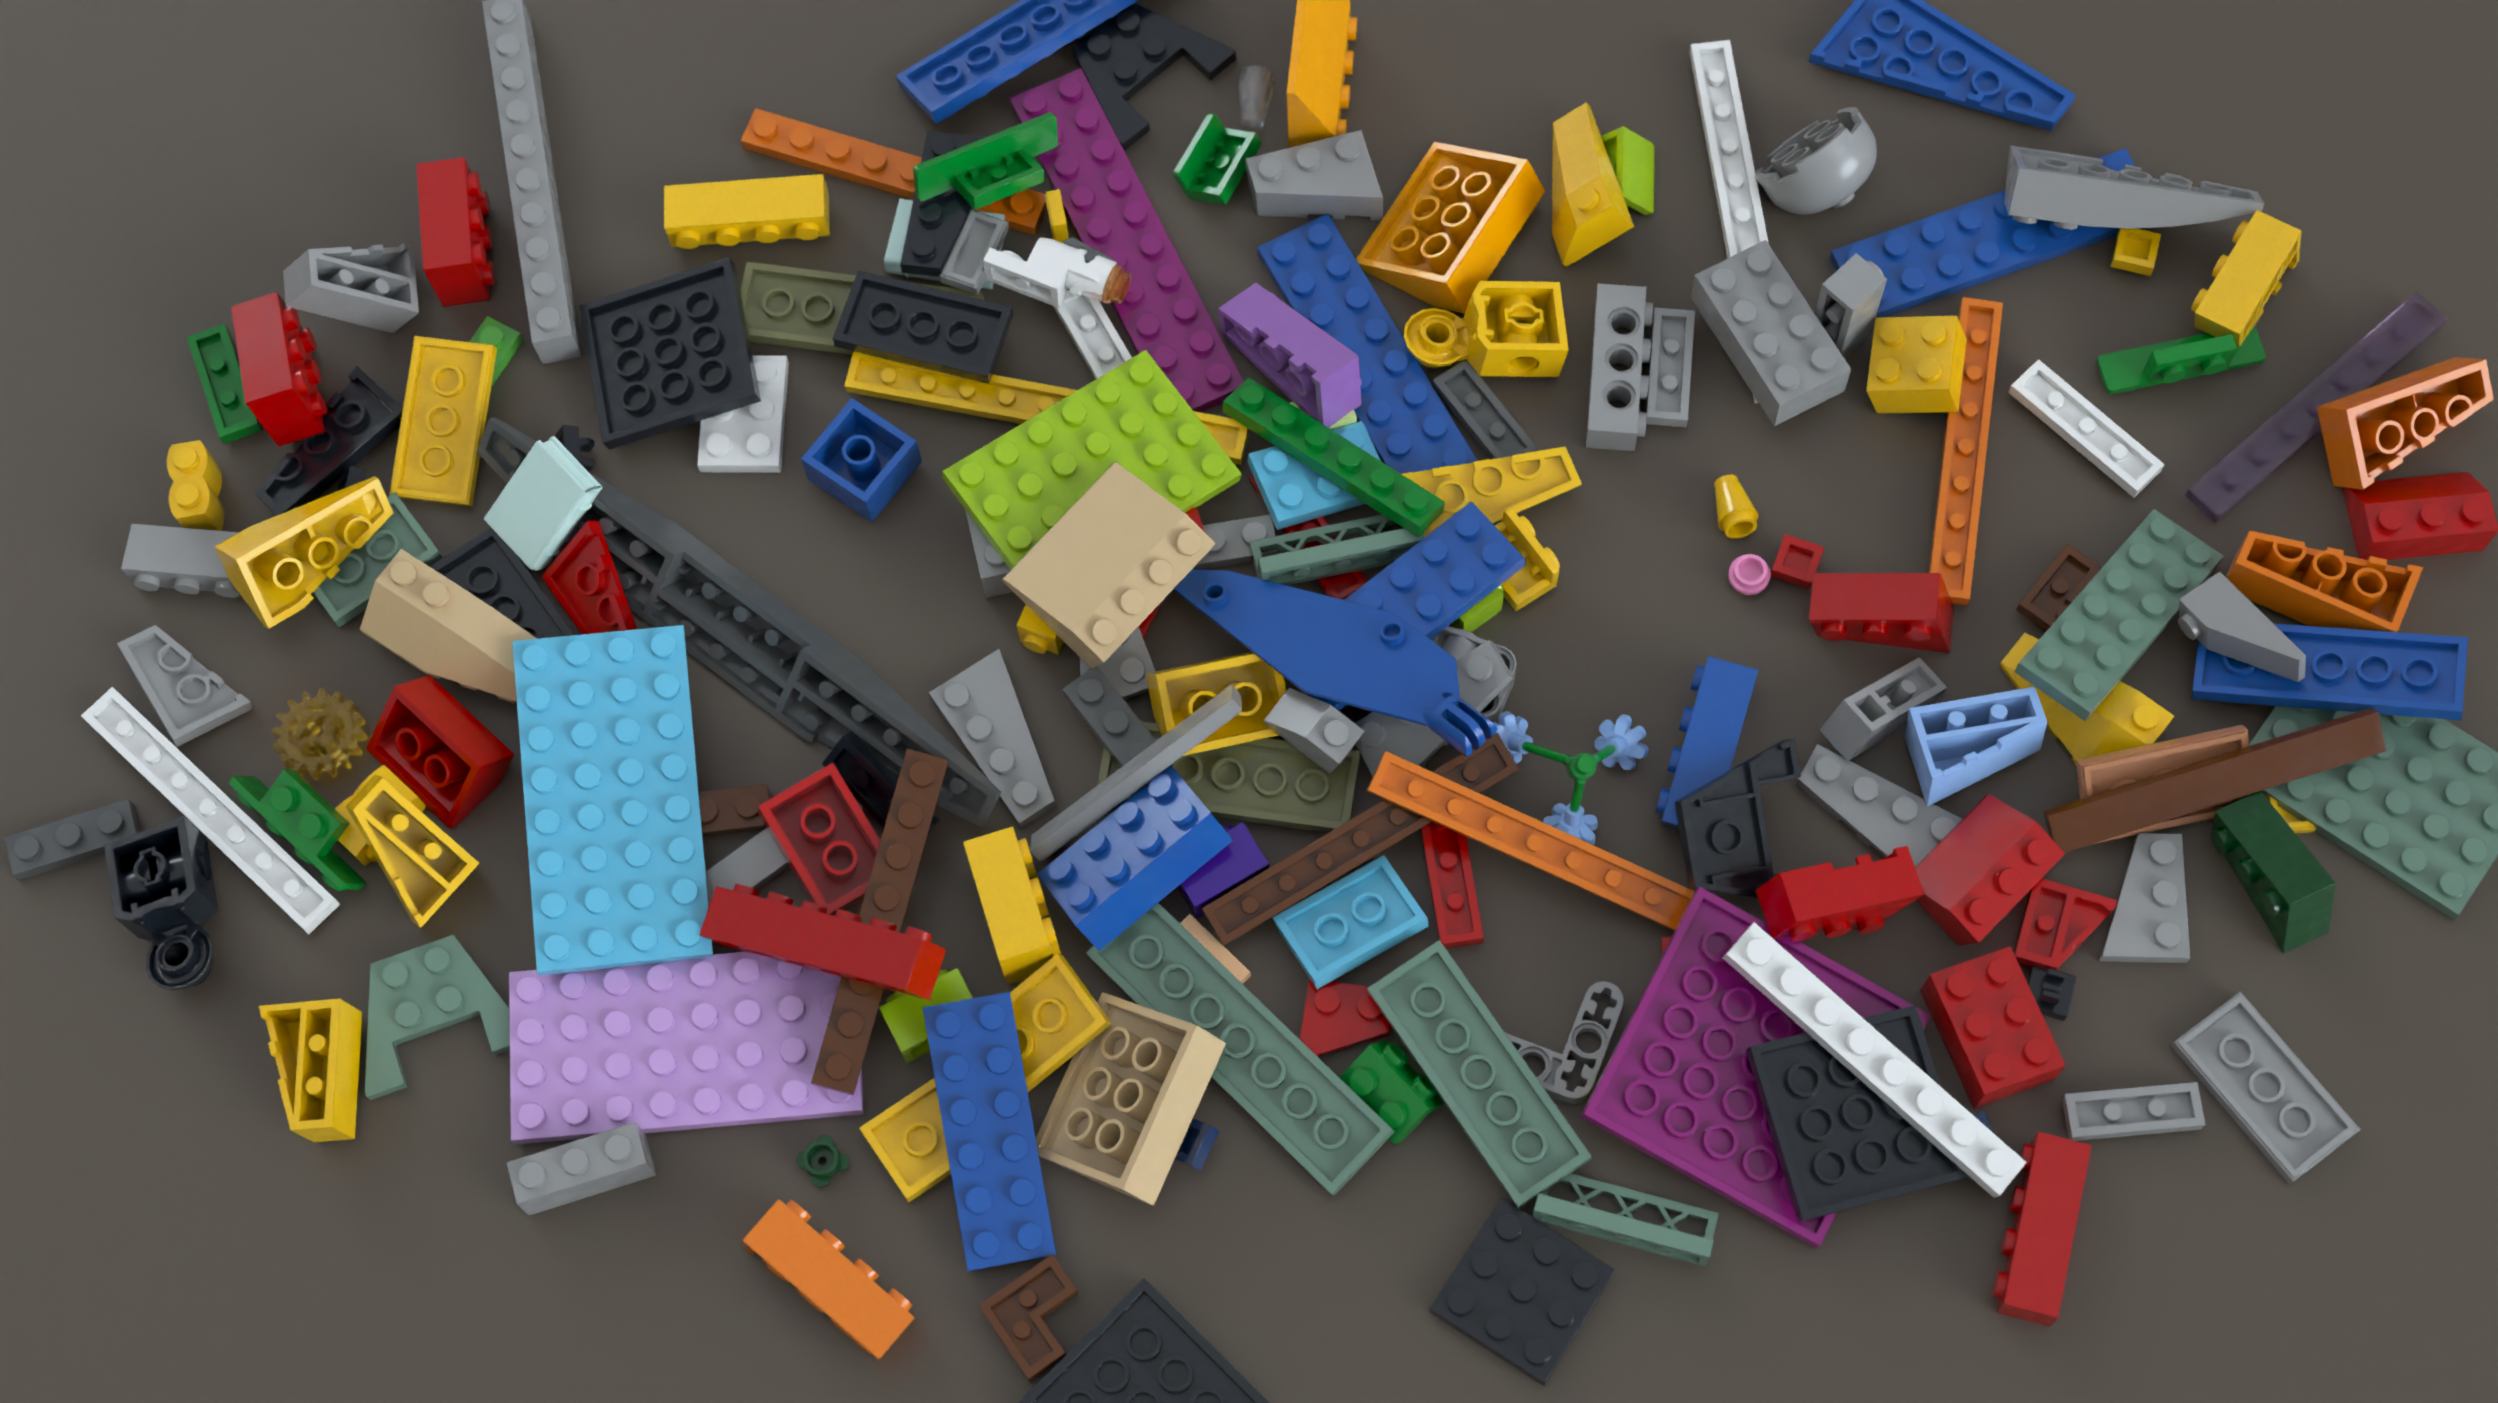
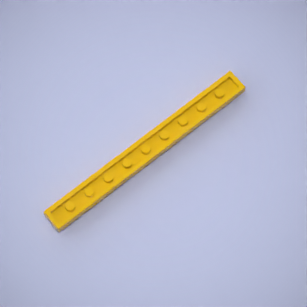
M855 351L852 354L844 385L849 393L1017 424L1024 423L1077 391L1075 389L992 375L990 383L987 384ZM1194 411L1232 462L1242 465L1250 429L1233 418Z

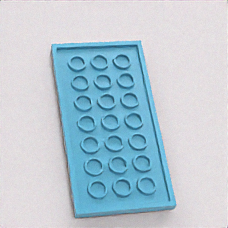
M684 625L512 641L538 975L713 957L712 941L699 935L709 908Z

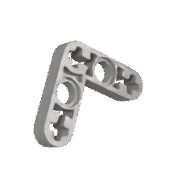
M1602 981L1590 986L1585 993L1562 1054L1513 1035L1505 1034L1515 1048L1518 1049L1522 1058L1532 1055L1537 1056L1543 1061L1545 1070L1536 1078L1550 1097L1570 1104L1581 1103L1588 1098L1593 1089L1621 1015L1624 998L1620 989L1611 982ZM1602 994H1607L1611 996L1610 1004L1615 1006V1008L1607 1007L1605 1009L1600 1025L1593 1021L1597 1003L1592 998L1600 999ZM1602 1025H1609V1028L1606 1029ZM1587 1031L1593 1032L1600 1038L1601 1047L1594 1053H1584L1577 1047L1576 1038L1578 1035ZM1572 1056L1575 1060H1568V1057ZM1577 1060L1580 1063H1584L1580 1082L1585 1087L1577 1086L1574 1092L1566 1089L1567 1082L1561 1078L1571 1077ZM1586 1064H1594V1067L1591 1069Z

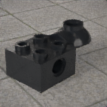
M183 816L105 844L114 918L137 938L154 941L146 957V971L150 980L160 988L173 991L188 989L203 983L211 972L214 946L209 934L202 929V926L218 911L207 837Z

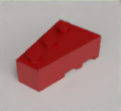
M1940 573L1813 574L1809 621L1818 637L1831 641L1849 640L1950 653L1954 606Z

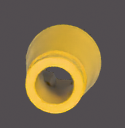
M1724 475L1714 482L1719 529L1724 531L1727 537L1733 539L1750 535L1757 528L1758 512L1737 476Z

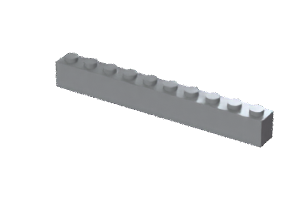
M523 0L482 1L532 344L542 364L582 357L531 18Z

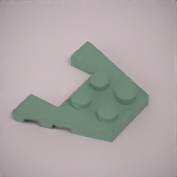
M454 935L370 964L365 1094L370 1101L408 1087L396 1048L398 1044L481 1015L493 1054L498 1055L510 1050V1009Z

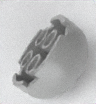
M1847 107L1839 110L1836 113L1838 119L1832 122L1831 120L1821 123L1818 120L1794 134L1767 156L1772 164L1765 170L1763 167L1757 169L1755 177L1776 206L1792 214L1809 215L1834 207V209L1840 208L1854 198V192L1868 179L1877 158V143L1874 133L1857 107Z

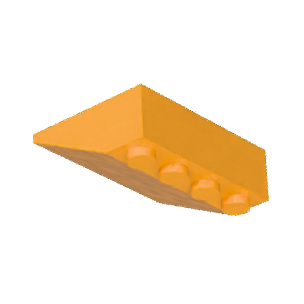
M1297 0L1287 84L1289 148L1346 134L1347 119H1340L1341 108L1349 109L1350 85H1344L1345 74L1352 75L1354 51H1348V42L1356 41L1358 17H1351L1350 0Z
M1434 142L1357 256L1356 261L1361 269L1368 274L1434 307L1465 314L1468 302L1479 281L1488 280L1545 193V189L1528 159Z

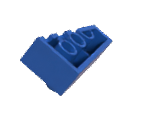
M1708 656L1705 667L1697 665L1690 690L1698 691L1694 708L1685 706L1679 727L1680 731L1687 732L1683 747L1673 748L1667 769L1668 772L1675 773L1671 789L1662 787L1655 811L1663 814L1661 825L1679 830L1675 801L1731 769L1756 681L1757 669Z

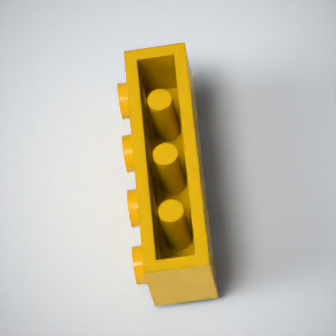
M823 174L664 186V229L671 247L694 249L699 245L710 244L734 246L739 242L751 241L774 243L779 239L792 238L814 240L819 236H830L829 192Z

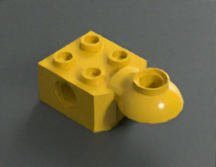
M1479 281L1468 302L1464 318H1459L1447 310L1437 308L1420 310L1412 315L1405 324L1404 339L1407 348L1420 364L1429 368L1448 366L1456 361L1466 359L1479 376L1559 377L1569 351L1560 282Z

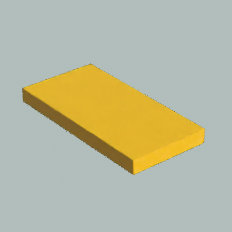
M414 336L389 495L395 492L399 498L473 507L480 455L477 453L485 430L497 347L489 344Z

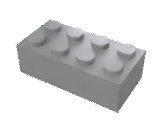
M1766 240L1695 274L1690 298L1773 426L1845 391L1851 372L1850 366Z

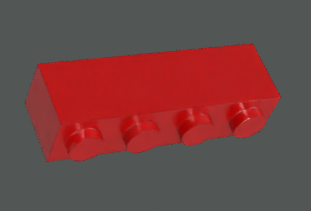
M2038 1132L2030 1144L2023 1143L2020 1157L2027 1163L2021 1169L2025 1170L2022 1186L2015 1185L2009 1206V1211L2016 1213L2013 1229L2006 1228L2001 1245V1254L2007 1256L2005 1271L1997 1272L1992 1290V1298L1999 1299L1996 1313L2049 1327L2058 1319L2092 1145Z

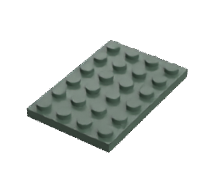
M2275 706L2249 745H2255L2356 712ZM2379 714L2386 747L2385 752L2261 791L2265 796L2267 795L2275 799L2279 807L2300 821L2307 820L2316 827L2315 832L2453 920L2461 913L2498 856V752L2445 719Z

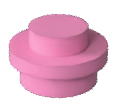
M1746 554L1736 558L1731 563L1728 572L1731 586L1737 592L1744 595H1755L1762 592L1768 586L1771 576L1768 564L1761 557L1754 554Z

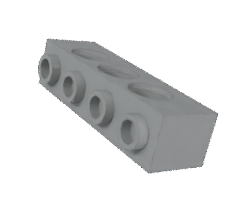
M1597 284L1586 448L1635 451L1637 436L1645 437L1647 412H1639L1640 400H1647L1649 375H1641L1642 363H1649L1651 339L1643 337L1644 327H1651L1653 316V303L1646 302V287ZM1626 328L1631 333L1619 334L1614 329ZM1614 364H1623L1627 366L1629 369L1626 371H1617L1611 366ZM1619 400L1627 406L1615 408L1609 402Z

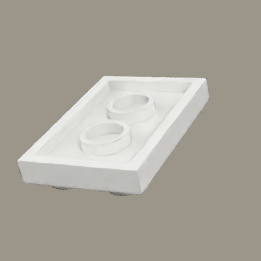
M753 356L761 398L760 402L701 420L697 463L700 472L781 473L789 370L787 356Z

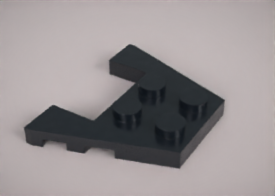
M1136 3L1123 9L1116 16L1105 20L1072 47L1073 56L1079 68L1082 69L1124 151L1150 131L1149 122L1127 100L1176 60L1184 56L1210 81L1236 60V51L1233 48Z
M1786 739L1776 743L1675 801L1689 888L1697 889L1702 887L1709 891L1758 898L1756 889L1781 873H1774L1759 786L1801 777L1795 739Z

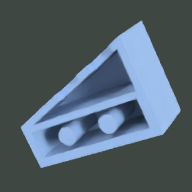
M2035 687L1909 708L1904 737L1927 807L2041 750L2047 719Z

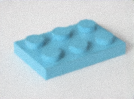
M1362 421L1332 429V431L1380 460ZM1277 446L1248 454L1247 463L1277 530L1366 504Z
M1384 855L1272 917L1275 927L1316 989L1321 988L1429 927L1427 916Z

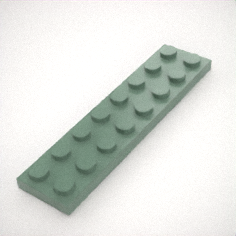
M1159 903L1099 951L1093 945L1086 954L1138 1005L1195 1024L1224 1041L1226 1045L1211 1077L1331 1195L1335 1196L1395 1132Z

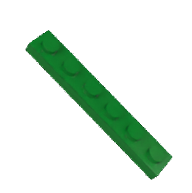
M1247 378L1223 401V413L1415 536L1419 537L1444 512L1445 502L1254 380Z

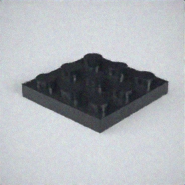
M1501 1197L1430 1307L1429 1312L1544 1386L1616 1270L1526 1212L1517 1209L1515 1205Z

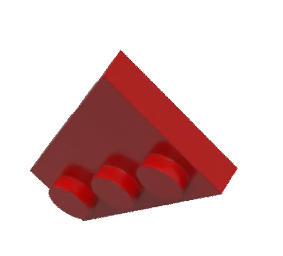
M588 520L541 577L582 634L636 630L635 621L599 521Z

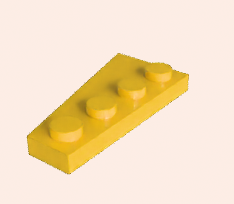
M1566 446L1402 474L1445 502L1444 512L1423 532L1424 537L1471 501L1494 524L1503 520V513L1509 508H1513L1516 513H1519L1582 485Z

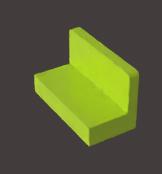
M1624 126L1602 135L1604 146L1626 205L1644 215L1653 213L1654 144Z

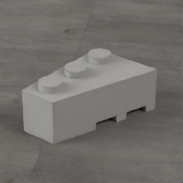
M1362 130L1246 159L1247 184L1257 216L1308 218V214L1333 215V219L1345 220V216L1370 217V221H1382L1383 196Z
M403 243L399 247L386 248L382 244L372 245L368 249L352 250L351 246L308 249L283 270L286 307L389 333L396 332L419 313L413 243Z

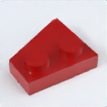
M2041 878L2029 891L2014 949V955L2018 963L2031 967L2036 965L2046 969L2058 970L2116 907L2117 900Z
M1309 979L1300 1040L1317 1056L1334 1051L1339 1053L1351 1049L1361 1042L1370 1043L1388 1037L1391 1025L1368 994L1367 988L1369 986L1331 981L1316 989Z

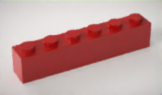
M735 884L733 890L715 887L699 934L700 936L725 947L930 1001L946 953V949L931 942L932 934L912 927H907L905 934L896 932V925L876 918L871 919L870 925L861 923V916L837 909L835 916L826 914L828 908L803 900L801 907L793 906V899L773 892L768 893L767 899L759 897L760 891L741 884Z

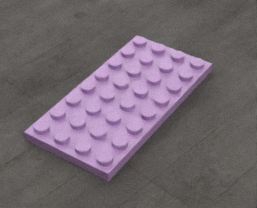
M748 952L713 954V957L541 976L538 975L537 970L509 972L511 1141L514 1145L583 1139L634 1122L638 1124L644 1133L862 1115L864 1114L862 1067L854 1096L811 1084L841 977Z

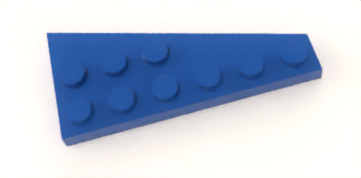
M1854 0L1813 50L1809 62L2049 131H2052L2076 97L2074 93L1923 0Z

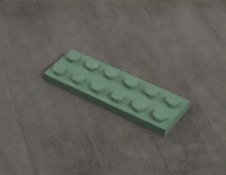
M2153 509L2022 658L2014 672L2086 722L2179 613V599L2204 583L2219 566L2224 556Z
M1440 940L1367 988L1368 994L1517 1209L1537 1197L1538 1193H1543L1591 1160L1592 1156Z

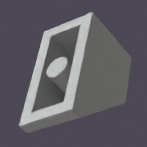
M1288 688L1263 721V723L1329 774L1342 762L1365 732L1332 705L1291 688Z

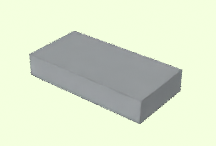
M971 209L940 274L941 283L978 295L985 281L983 260L989 248L999 251L1009 230L1008 221Z

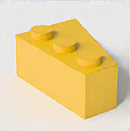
M342 999L259 1006L261 1018L266 1020L271 1040L268 1043L270 1053L276 1059L280 1075L278 1084L290 1130L312 1142L355 1139L363 1012Z

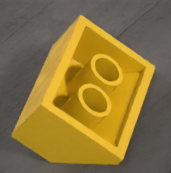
M1253 652L1145 674L1153 715L1162 736L1231 684L1241 694L1242 712L1183 756L1279 735L1263 723V721L1286 692L1284 676Z

